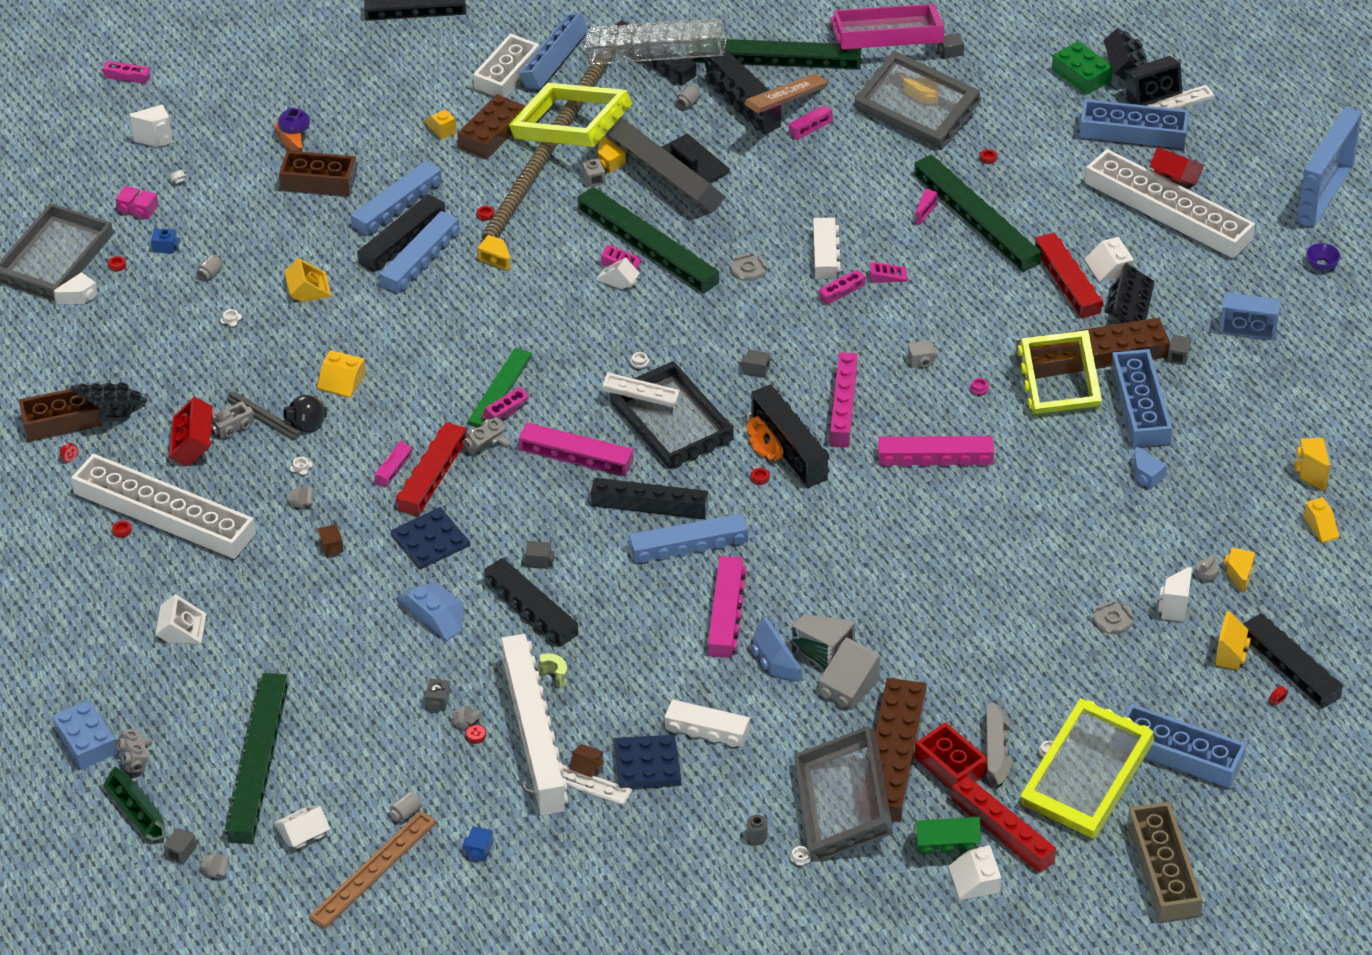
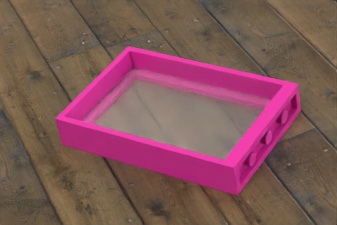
M935 4L834 10V16H831V26L833 27V32H835L837 44H840L842 49L944 42V25Z

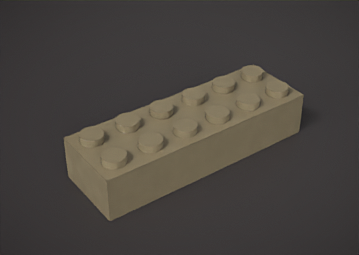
M1164 802L1129 807L1127 824L1159 922L1201 916L1203 899L1171 803Z

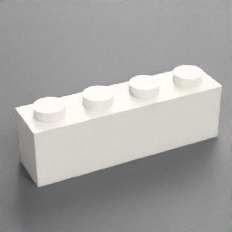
M813 218L815 279H837V273L840 272V262H837V260H840V249H836L839 248V237H836L839 236V225H835V218Z
M672 699L665 715V729L672 733L688 734L693 738L701 737L711 742L727 743L731 747H743L750 730V717Z

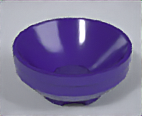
M294 107L285 110L278 118L279 129L288 134L304 132L310 125L308 114Z
M1317 243L1310 246L1307 250V262L1318 270L1332 269L1337 266L1340 260L1338 249L1330 244ZM1319 260H1324V261H1326L1328 264H1327V265L1318 264L1317 261H1319Z

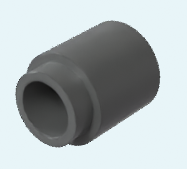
M753 815L747 820V839L754 844H761L768 837V822L761 815Z

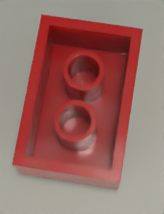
M1157 147L1149 167L1153 168L1156 174L1190 186L1191 183H1198L1204 164Z
M193 396L173 416L169 450L170 459L184 466H190L199 459L204 451L206 452L210 448L211 421L213 419L212 405Z
M947 722L915 742V759L950 790H952V786L966 775L976 782L987 774L988 758Z

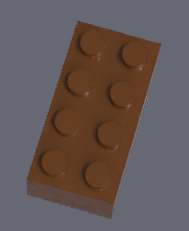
M496 94L457 132L458 148L488 159L512 135L509 124L526 106Z
M286 150L279 171L281 190L350 196L357 175L356 156Z
M71 389L18 400L27 441L102 426V421L97 419L100 412L99 406L89 402Z

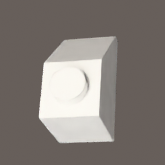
M625 257L604 268L596 278V281L620 289L630 288L637 282L636 278L640 273Z
M82 272L54 290L57 304H84L89 300H93L98 295L96 282Z

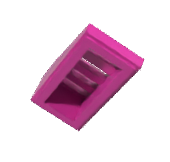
M929 189L924 190L916 210L917 225H920L937 206V192Z
M606 245L601 255V262L604 266H610L626 257L629 262L633 261L632 265L638 269L642 259L611 245Z
M870 262L871 283L907 282L906 267Z

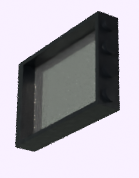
M674 361L633 379L680 390L675 408L610 392L611 403L669 469L674 466L678 467L690 459H696L699 455L711 452L716 447L723 444L727 445L734 440L733 426Z

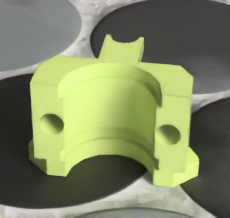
M541 654L540 661H538L539 673L542 675L546 673L556 674V685L561 689L566 685L565 676L568 671L566 662L556 654Z

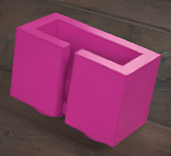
M125 185L115 198L117 211L123 214H132L138 218L149 219L159 206L157 194L144 190L139 194L140 189Z

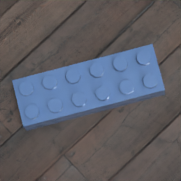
M1084 99L1079 138L1185 149L1189 110Z
M1150 349L1113 352L1111 370L1133 448L1137 446L1147 447L1171 444L1172 426Z
M1130 704L1124 717L1130 718L1140 726L1145 725L1149 727L1154 733V743L1146 754L1145 759L1231 788L1245 760L1246 743ZM1117 729L1114 748L1131 753L1139 738Z

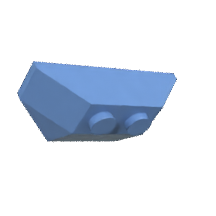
M439 583L411 587L396 597L402 605L446 642L462 632L464 605Z
M762 616L753 635L751 649L754 656H759L762 668L768 670L772 676L796 682L802 681V668L767 616Z

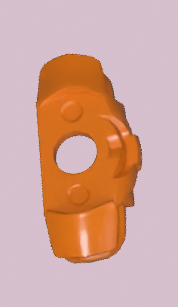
M758 416L751 417L746 425V430L751 436L749 442L752 443V448L762 457L778 461L783 456V448L780 441L765 421ZM767 433L770 436V441L768 444H766L764 441V437Z

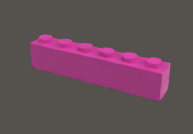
M839 352L830 431V446L849 447L858 353Z
M528 422L518 437L519 450L622 476L627 475L634 461L632 448Z
M993 436L878 437L879 465L888 467L892 465L987 466L994 463Z
M719 557L708 640V656L732 658L733 651H737L738 639H735V636H739V624L736 623L741 621V609H738V607L743 605V595H740V592H744L745 580H742V577H746L747 566L743 565V557Z

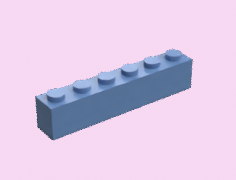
M581 13L567 14L520 70V77L527 90L541 89L589 30Z
M424 161L352 213V227L366 236L376 232L380 226L389 223L391 218L401 214L406 207L413 205L417 199L426 196L434 187H438L442 182L441 170Z
M441 211L379 274L380 285L398 294L403 289H406L409 282L413 278L416 279L419 272L423 268H427L430 261L439 255L440 250L443 247H447L454 236H458L460 232L459 218Z
M743 513L629 534V546L635 563H645L659 558L666 559L674 555L683 556L690 552H703L707 549L723 548L733 544L741 545L744 542H748V527Z

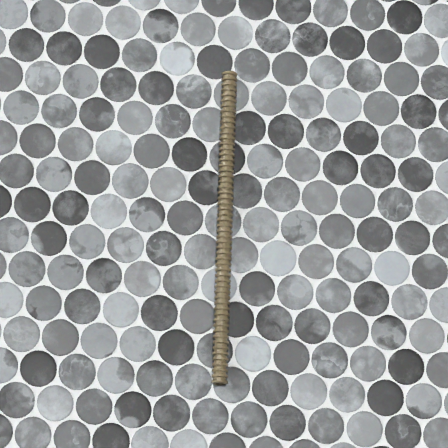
M603 44L578 83V86L595 87L617 52L613 44ZM567 100L552 125L570 126L585 102ZM541 142L482 233V240L488 235L496 238L500 236L558 143Z

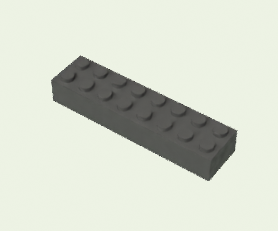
M622 117L607 132L610 135L608 137L609 140L704 212L709 210L713 213L726 197L709 182Z

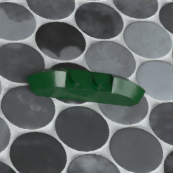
M114 766L104 781L103 786L145 837L152 841L164 838V821L160 812L136 783Z

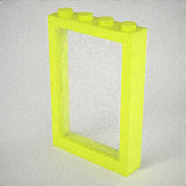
M1080 698L1020 796L1021 805L1095 839L1154 743L1153 731L1145 725L1140 726L1134 723L1128 717H1120L1110 709H1103L1090 700L1085 701Z

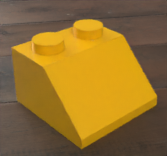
M297 258L284 271L289 294L293 299L305 302L332 296L326 272L302 259Z
M330 350L323 361L317 389L351 398L366 374L365 359Z
M1324 438L1300 439V446L1296 448L1298 460L1294 462L1295 472H1299L1300 478L1322 491H1326L1330 462Z
M1226 611L1218 641L1215 666L1239 670L1241 664L1245 665L1247 653L1244 650H1249L1251 638H1247L1248 629L1228 611Z

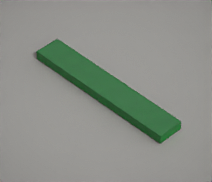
M514 348L468 419V425L477 428L481 427L480 425L486 421L481 416L485 408L510 392L531 359V352Z

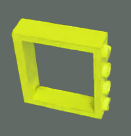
M1088 330L1021 339L1018 345V355L1022 357L1021 372L1025 374L1024 389L1029 394L1027 404L1029 409L1032 410V414L1097 407L1100 405L1102 399ZM1079 341L1089 397L1040 403L1029 347Z

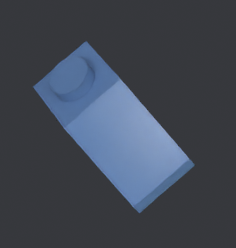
M1137 446L1134 451L1136 480L1140 485L1152 489L1166 477L1167 465Z

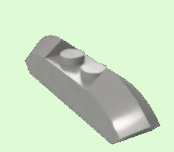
M991 702L986 708L987 781L991 785L997 786L1006 779L1012 765V760L1008 757V746H1004V743H1007V731L1011 729V724L1005 711L998 704Z

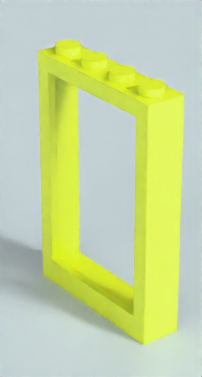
M547 83L509 124V127L515 139L594 147L629 109L632 101L627 90ZM557 99L607 104L586 128L536 123Z

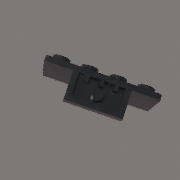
M685 134L662 146L664 150L709 183L730 173L729 167L689 134Z
M1125 263L1122 268L1121 277L1109 288L1105 312L1113 313L1125 322L1146 320L1155 281L1138 271L1135 267Z
M122 382L118 384L92 383V385L80 383L79 385H71L70 388L94 405H102L97 418L102 422L127 421L130 418L134 404L147 402L142 393L130 389L128 384Z

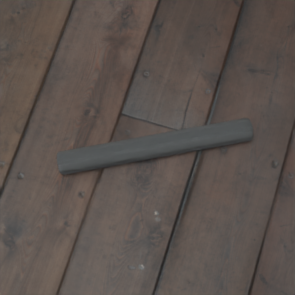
M235 391L228 393L227 400L231 403L237 404L243 401L247 407L250 406L252 408L254 416L292 439L300 437L301 431Z

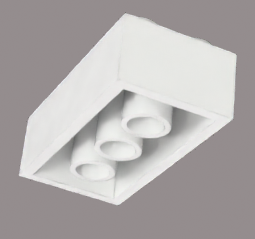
M510 33L473 74L475 89L493 96L498 94L506 98L522 81L519 72L539 49V44Z

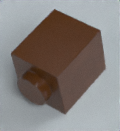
M337 524L318 528L319 541L324 556H336L344 552Z
M580 744L572 752L570 770L593 777L603 768V751Z

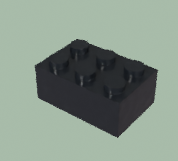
M1117 28L1103 40L1114 74L1124 81L1125 70L1147 63V55L1143 51L1142 42L1131 37L1127 31Z
M1171 56L1125 70L1127 101L1130 104L1148 106L1149 104L1151 105L1183 93L1181 62Z

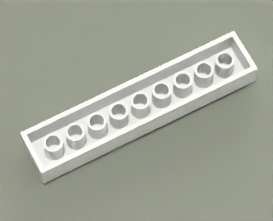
M1108 149L1086 167L1085 183L1231 258L1239 254L1254 238L1255 223Z
M92 454L71 477L74 494L233 559L239 555L256 535L254 518L96 454Z
M525 634L502 637L503 664L540 815L565 811V804L568 803L565 791L567 790L566 779L562 777V763L557 760L559 759L558 747L553 745L555 744L554 732H551L549 729L552 728L550 716L545 714L548 713L547 704L542 699L544 698L543 688L538 684L540 683L539 672L534 669L536 668L535 656L530 654L533 653L531 641H527Z

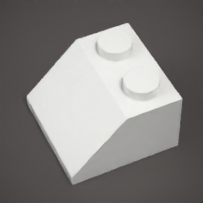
M163 105L129 114L134 142L154 147L173 143L169 116Z
M1119 237L1102 241L1084 259L1099 283L1120 278L1123 265L1127 263L1133 267L1134 259Z
M1187 567L1167 578L1165 587H1161L1160 599L1163 600L1159 601L1158 612H1162L1161 619L1185 622L1192 572L1191 567Z
M175 594L160 606L155 635L168 643L201 644L206 613Z
M309 805L273 823L287 845L290 847L295 846L296 849L306 845L307 840L311 838L315 840L325 836V831L330 829L321 806Z
M990 845L969 849L948 866L959 900L1001 892V875Z

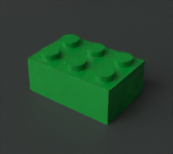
M1079 41L1053 54L1052 70L1086 95L1112 81L1113 69L1111 64Z
M980 817L916 820L913 826L915 851H920L922 855L932 854L934 850H941V853H953L955 849H962V852H967L969 849L978 848L981 844Z

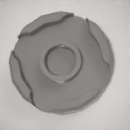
M746 253L735 257L730 268L736 278L743 281H754L764 276L767 265L761 256L758 255L756 257L751 253Z
M1112 601L1106 602L1096 608L1094 623L1101 631L1108 634L1124 633L1133 624V613L1125 604L1121 603L1119 605Z

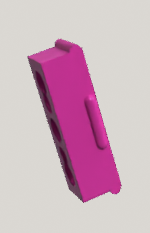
M106 61L102 68L105 78L146 84L151 76V68L133 64Z
M823 105L789 123V133L795 137V140H798L833 121L832 109Z
M857 269L818 290L819 298L829 305L865 286L867 277Z
M518 387L487 406L481 416L485 420L494 419L495 417L500 420L505 419L526 404L529 395L521 387Z
M400 441L376 471L374 484L387 487L412 455V447L405 444L404 441Z

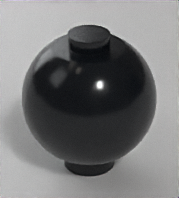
M300 395L290 403L289 407H284L283 417L285 422H290L293 427L301 432H311L322 425L324 418L327 417V409L315 396Z

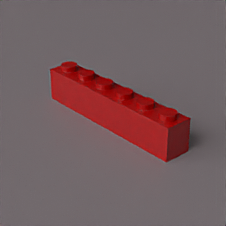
M1055 232L1036 237L1035 247H1038L1041 251L1042 262L1080 318L1083 319L1100 314L1103 306L1102 297L1097 294L1094 285L1090 284L1086 274L1079 268L1078 262L1074 261L1070 251L1065 248L1062 239L1058 238Z
M445 422L443 427L438 430L436 438L430 442L427 452L422 455L420 463L414 467L411 477L405 481L404 488L396 496L399 511L420 516L464 446L463 440L467 438L466 427Z
M966 775L952 786L951 801L969 816L980 817V825L1039 873L1055 863L1056 847Z

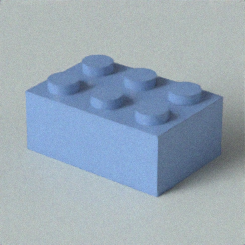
M1225 292L1219 333L1275 340L1281 300Z
M90 700L52 715L56 733L80 770L118 754L115 738Z

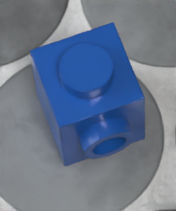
M154 228L151 238L152 251L154 253L174 254L175 248H179L180 244L176 230Z
M472 826L469 836L465 837L463 842L466 857L473 861H486L494 842L493 830Z

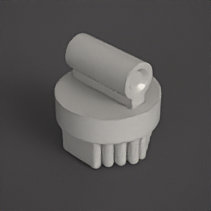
M297 487L289 491L288 501L292 507L306 508L313 504L314 488Z
M1209 555L1207 559L1197 563L1196 573L1203 582H1212L1218 575L1219 566L1215 562L1216 558L1213 555Z
M470 706L457 708L453 712V724L458 728L467 729L482 715V712L478 709L473 712Z
M209 854L203 857L201 868L204 874L210 877L219 878L220 876H225L230 858L221 854Z

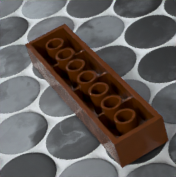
M1159 317L1078 330H1088L1096 369L1111 367L1113 352L1150 349L1152 360L1167 358L1169 354L1170 340ZM1016 340L1015 356L1021 369L1022 357L1018 355V345L1021 340ZM1079 341L1029 347L1035 379L1084 371Z
M886 678L875 735L878 740L891 821L901 822L915 756V742L918 741L926 701L927 683ZM869 759L860 802V817L877 819L880 818L871 761Z

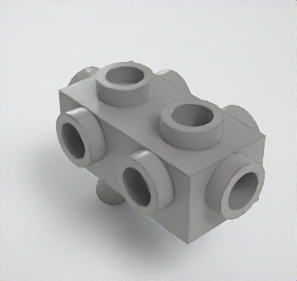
M243 401L223 411L216 408L213 412L215 415H213L211 421L212 434L214 436L219 435L220 438L225 436L231 437L237 430L249 428L253 423L254 417L252 408L250 406L247 407Z
M497 417L490 420L487 419L480 425L481 427L471 429L466 434L467 438L463 440L465 448L470 450L472 454H475L490 443L495 445L498 442L505 447L510 443V440L502 436L506 427Z
M122 730L117 740V750L120 751L119 756L122 758V762L125 764L124 769L128 773H144L149 759L146 746L152 744L151 737L141 739L138 730Z

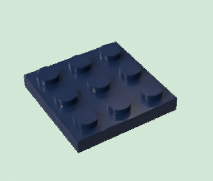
M441 507L390 530L393 538L420 570L471 546L467 537Z
M675 735L614 738L619 788L681 785Z

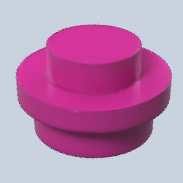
M976 378L971 383L970 390L976 395H983L988 392L989 385L985 379Z

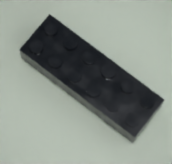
M723 46L705 54L706 82L712 84L716 92L721 93L728 103L733 104L735 110L741 112L746 121H750L757 131L760 130L763 134L781 127V105L760 113L753 111L745 105L746 99L769 91L767 87Z
M771 384L752 391L751 417L758 416L769 426L780 441L783 448V458L806 487L810 488L827 481L829 453L826 449L822 448L819 440L810 433L808 426L801 422L799 415L793 412L790 404L784 401L780 392Z

